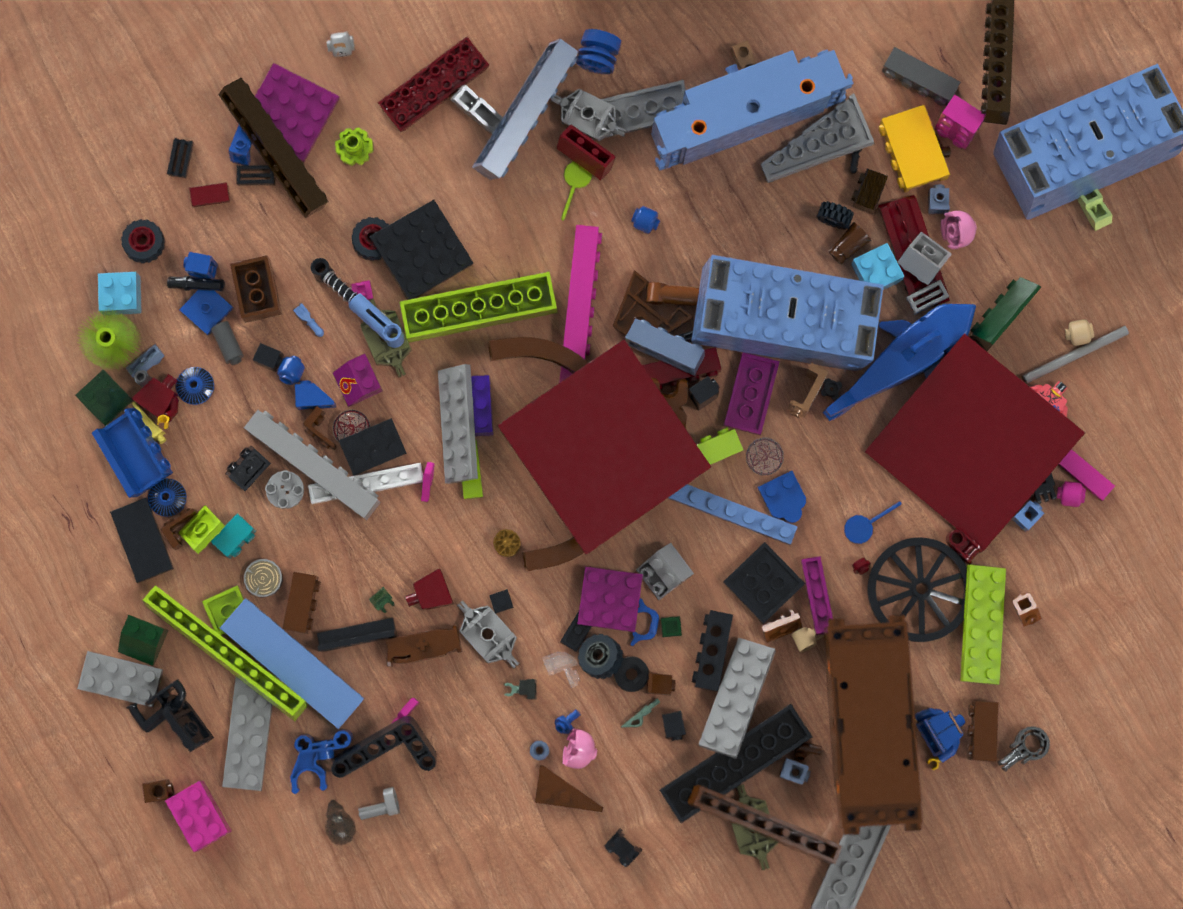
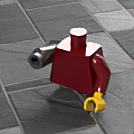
M140 370L136 372L134 380L142 389L133 396L132 400L156 416L157 425L164 423V429H167L169 422L178 414V394L171 390L178 380L168 374L161 383L156 378L150 377L146 371Z

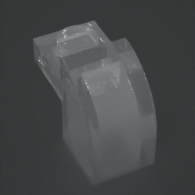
M555 652L542 658L549 676L564 671L571 689L579 686L577 683L580 681L577 670H572V667L578 665L573 656L565 652Z

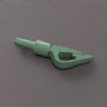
M657 698L648 706L645 705L620 727H640L643 724V717L652 712L651 709L660 703L659 699ZM639 720V724L631 725L632 721Z

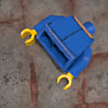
M927 708L915 713V722H919L916 726L934 756L927 760V764L931 761H936V766L931 768L936 770L940 762L944 763L956 754L960 745L959 739L963 736L960 727L965 724V719L960 714L954 717L950 711L944 713L941 709Z

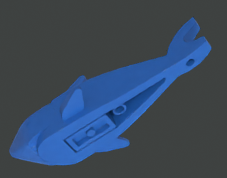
M942 304L933 308L913 324L905 320L880 322L879 328L896 338L851 389L834 401L822 413L828 421H832L849 411L857 403L905 383L924 373L926 379L964 333L967 336L969 335L976 305Z

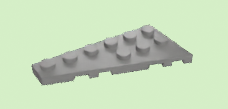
M855 94L850 95L849 99L837 105L828 115H824L803 131L799 137L790 141L786 147L780 151L778 150L761 163L767 183L874 145V140Z

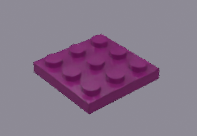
M585 566L577 624L635 632L643 574Z

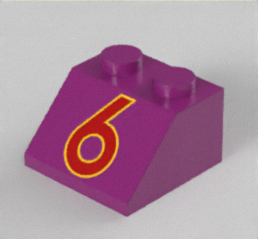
M365 353L347 361L333 372L348 407L383 392Z

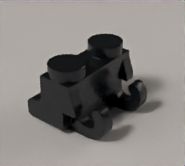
M619 828L604 847L609 853H615L620 857L619 862L624 867H628L643 849L637 846L634 847L624 837L623 830Z

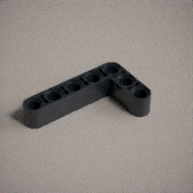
M404 716L336 755L332 762L331 772L335 777H345L402 743L405 744L420 768L429 771L436 765L437 753L416 720L411 716ZM409 725L412 729L405 730L402 726ZM386 735H393L395 739L389 740L386 738ZM420 741L422 745L416 746L413 742ZM375 744L378 746V749H371L369 745ZM359 754L362 756V758L356 759L353 757V755ZM428 756L431 757L433 760L425 761L423 758ZM341 763L345 768H339L336 764Z

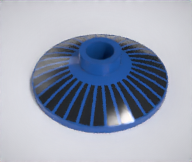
M188 368L177 379V393L188 404H202L213 394L214 380L211 374L203 368ZM194 381L197 382V386L195 388H191V383Z
M163 479L153 486L148 494V502L151 509L164 517L178 514L184 508L187 500L184 487L174 479ZM168 493L169 498L164 500L163 495Z

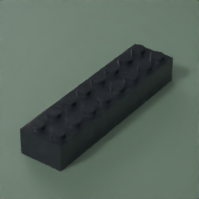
M789 704L745 733L737 758L716 752L659 789L679 822L683 823L701 811L688 804L694 785L703 786L725 795L813 736L792 704Z

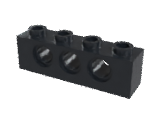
M710 610L709 614H705L703 625L707 626L706 632L701 633L699 643L703 645L702 652H698L696 663L699 664L698 672L694 671L692 678L696 688L718 692L733 619L732 614ZM714 626L721 629V635L718 637H714L710 633V629ZM713 645L717 648L715 656L707 654L706 649L708 646ZM706 664L711 665L714 669L713 674H704L703 666Z

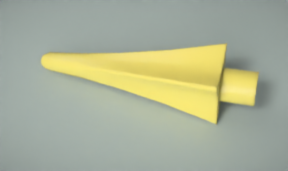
M134 401L132 405L142 414V420L150 428L154 441L163 444L166 441L163 435L166 433Z

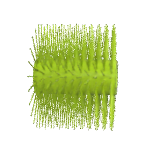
M105 309L102 317H100L102 312L100 315H95L99 317H96L94 320L88 317L94 325L91 322L89 323L98 331L95 332L86 328L87 330H84V334L90 339L78 340L87 343L85 345L82 344L84 350L85 347L93 350V355L96 354V358L98 357L101 361L103 360L102 364L99 361L97 362V360L93 361L96 366L105 364L104 359L106 361L107 358L105 368H108L109 358L110 365L112 364L111 370H113L116 362L117 365L120 362L124 364L125 360L130 362L127 359L129 356L121 349L124 348L135 353L132 350L136 351L137 349L133 345L137 348L139 347L137 346L138 341L134 339L139 338L134 337L135 325H131L133 322L129 318L127 320L124 315H120L116 321L115 317L117 315L113 314L112 317L110 312H108L106 316ZM88 349L87 353L85 351V355H89V357L87 356V359L89 358L90 361L92 356L90 355L91 352H89Z

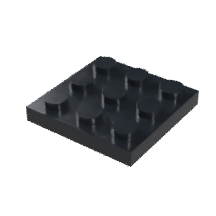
M766 542L723 581L763 624L805 584Z

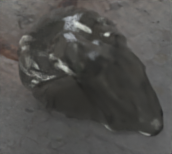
M331 800L326 813L325 833L332 843L341 846L352 841L356 834V826L351 816L344 811V807L338 804L336 800Z

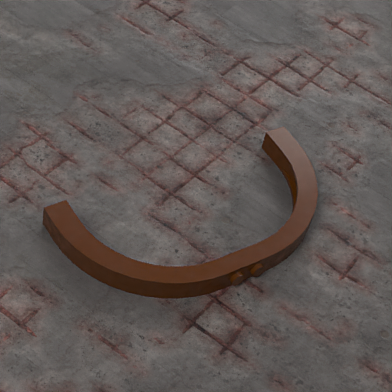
M515 337L487 342L490 362L520 357L538 358L553 362L572 374L588 364L584 358L571 349L545 339ZM574 537L552 547L522 552L525 571H533L561 565L575 559L584 552Z

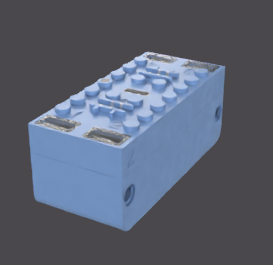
M1156 64L1000 131L993 155L1023 214L1028 220L1072 202L1082 195H1088L1096 189H1102L1177 156L1183 149V110L1159 65Z
M711 255L702 268L691 342L727 350L859 371L874 359L884 285Z

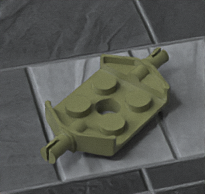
M370 299L371 303L377 307L374 299ZM380 310L394 324L399 325L405 339L400 347L391 348L386 342L381 341L380 336L364 321L360 327L376 364L393 366L399 378L402 377L401 373L403 376L406 375L401 364L412 349L396 312L393 310ZM397 333L391 334L390 338H395Z
M744 784L736 787L740 797L738 802L769 814L765 800L747 796ZM731 823L740 854L757 857L762 868L761 870H765V866L766 869L770 868L766 857L778 842L760 834L751 833L748 829Z

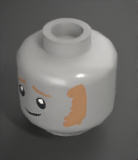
M348 32L331 34L330 40L327 41L328 52H332L336 58L350 56L352 51H355L353 36H350Z

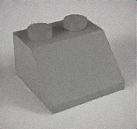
M920 232L897 263L904 270L916 276L919 281L929 285L952 254Z

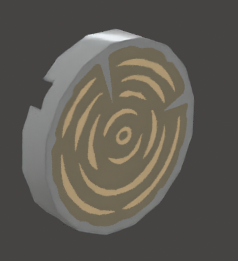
M258 559L252 562L244 573V584L247 590L258 597L274 595L280 589L283 582L280 567L268 559Z

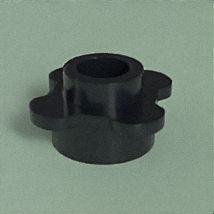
M830 378L825 379L821 395L824 397L829 396L833 400L838 399L842 383L833 381Z

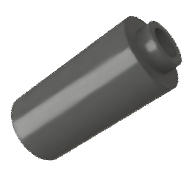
M225 321L213 326L211 331L226 363H231V365L240 363L244 355L229 322Z

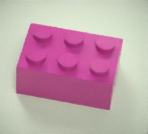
M954 94L934 129L941 137H947L952 140L956 147L966 149L980 129L984 114H981L980 110Z
M198 781L165 800L193 852L200 851L232 832L204 781Z

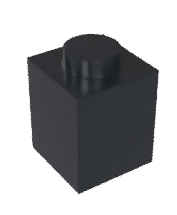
M260 343L253 361L255 364L276 372L284 355L281 351Z
M681 711L662 715L666 738H671V741L682 739V735H685L686 732Z

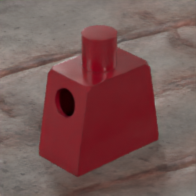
M440 568L413 583L415 592L405 596L409 607L420 603L423 611L454 604Z

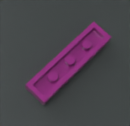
M821 556L801 559L816 635L824 634V628L828 626V619H833Z

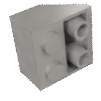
M672 543L658 550L636 569L639 574H643L642 579L658 600L665 597L694 574Z

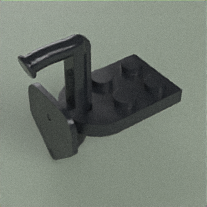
M179 679L159 691L145 703L146 706H149L159 701L162 705V708L147 720L139 711L137 703L126 707L144 732H151L164 720H167L171 729L178 735L182 744L189 752L205 745L214 738L192 706L185 700L186 690ZM175 689L178 695L170 696L169 693Z

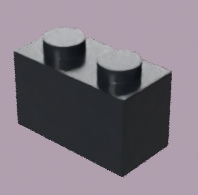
M707 376L689 388L688 396L697 409L701 410L718 398V389L720 387L715 379L711 380Z

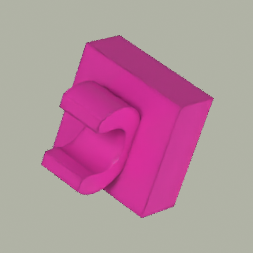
M370 280L351 284L352 291L357 292V295L362 294L369 301L374 299Z

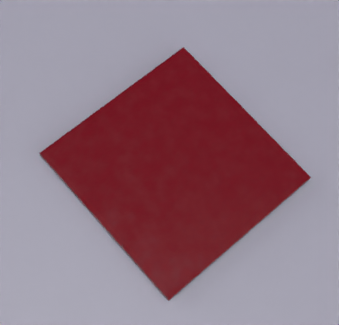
M964 333L866 449L865 453L956 529L962 530L984 551L1082 438L1085 432Z
M624 339L497 425L585 555L711 468L703 453Z

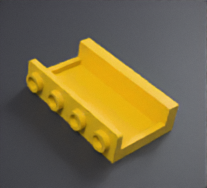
M925 105L881 119L878 126L879 133L886 140L884 144L886 152L891 154V166L894 171H897L899 176L897 182L900 189L903 188L904 193L909 192L912 188L936 180L943 181L948 179L950 173Z

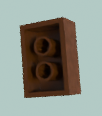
M266 255L231 263L230 267L242 320L247 323L282 315L269 257Z

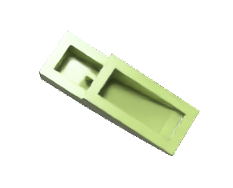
M1098 189L1077 199L1095 231L1112 223V213L1104 204L1103 196Z

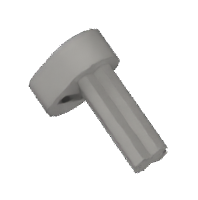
M395 788L383 789L385 802L359 808L360 819L364 820L384 814L389 816L400 814Z

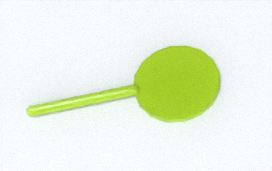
M571 162L567 165L564 172L565 180L572 188L561 220H565L575 188L585 187L592 179V174L576 162Z

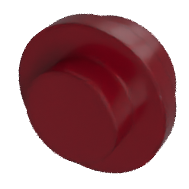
M861 558L853 563L854 574L859 573L862 575L870 569V561Z

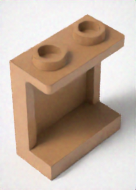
M811 363L805 376L815 382L803 404L794 400L791 401L788 407L790 414L797 418L801 416L805 418L829 371Z

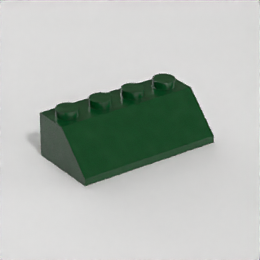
M1022 277L1017 281L1013 279L1006 287L1009 291L1005 295L1001 293L994 301L997 305L993 310L988 308L982 317L985 319L982 323L979 324L977 322L971 328L972 334L970 338L985 351H988L1041 289L1040 285Z

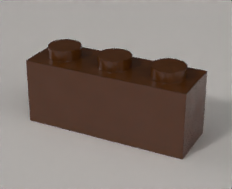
M293 572L282 629L308 634V631L312 630L314 619H311L312 611H315L317 607L315 595L316 592H319L321 586L318 576Z
M973 701L972 705H969L968 714L969 717H972L971 725H968V736L971 737V744L967 746V756H970L972 761L997 762L999 702Z

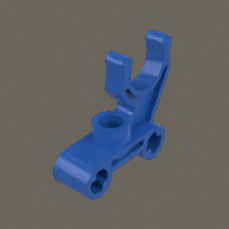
M339 730L334 735V739L314 741V738L309 734H302L295 740V748L299 755L290 776L293 794H297L300 791L298 778L305 771H313L319 776L321 790L328 788L326 781L327 772L317 763V760L334 758V749L346 748L350 745L353 735L349 730ZM342 734L348 737L345 743L339 741V737ZM302 738L305 739V742H309L308 748H304V745H300V740Z

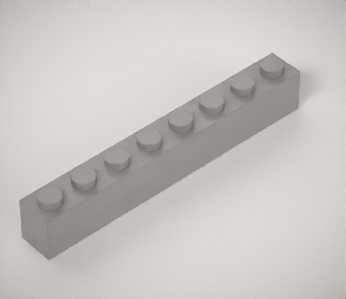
M257 410L244 427L249 433L366 521L381 503L377 499L379 495L371 489L367 492L362 488L363 483L356 478L351 480L347 477L349 474L340 466L338 469L332 465L333 461L325 455L323 458L317 454L318 450L311 444L308 446L303 444V438L296 433L291 435L287 432L289 428L281 422L275 423L272 420L274 417L267 411L262 413Z

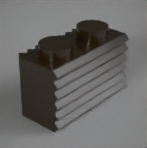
M868 168L865 174L861 172L857 182L861 185L858 191L854 190L851 201H854L852 207L874 214L888 176Z

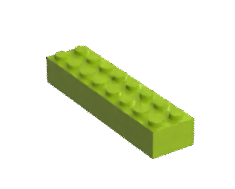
M550 272L400 301L406 338L409 343L558 313Z

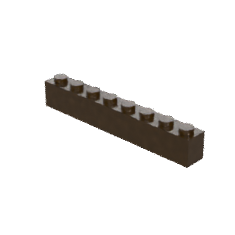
M241 77L224 86L218 94L302 215L307 218L321 210L329 202L325 193L320 190L314 177L308 173L304 163L294 153L292 146L287 143L282 132L273 123L271 116L266 113L259 99L251 92L249 85Z

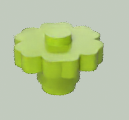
M357 127L353 131L347 128L339 134L340 140L335 142V151L337 155L341 156L343 163L349 166H353L355 163L362 165L369 160V154L374 151L373 141L371 138H368V133L365 130Z

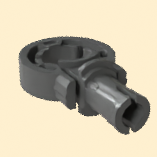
M1038 727L1022 729L1016 735L1015 742L1010 745V748L1013 750L998 761L999 766L1004 765L1001 768L1006 772L1018 761L1026 764L1028 761L1043 758L1048 753L1050 747L1048 735ZM1028 730L1035 731L1032 733L1024 734ZM1028 735L1036 736L1040 741L1039 746L1044 748L1038 749L1035 753L1029 751L1025 745L1026 737Z

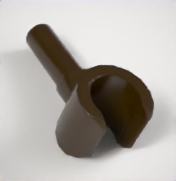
M935 134L943 157H950V147H943L937 134Z

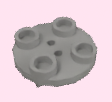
M283 470L272 475L265 486L266 496L275 507L289 509L298 505L302 500L304 484L295 473Z

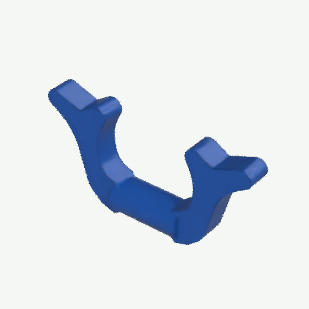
M641 598L639 599L640 607L638 608V613L646 612L651 615L650 629L646 635L633 632L634 638L631 646H634L639 641L651 640L657 634L659 615L655 610L647 607Z

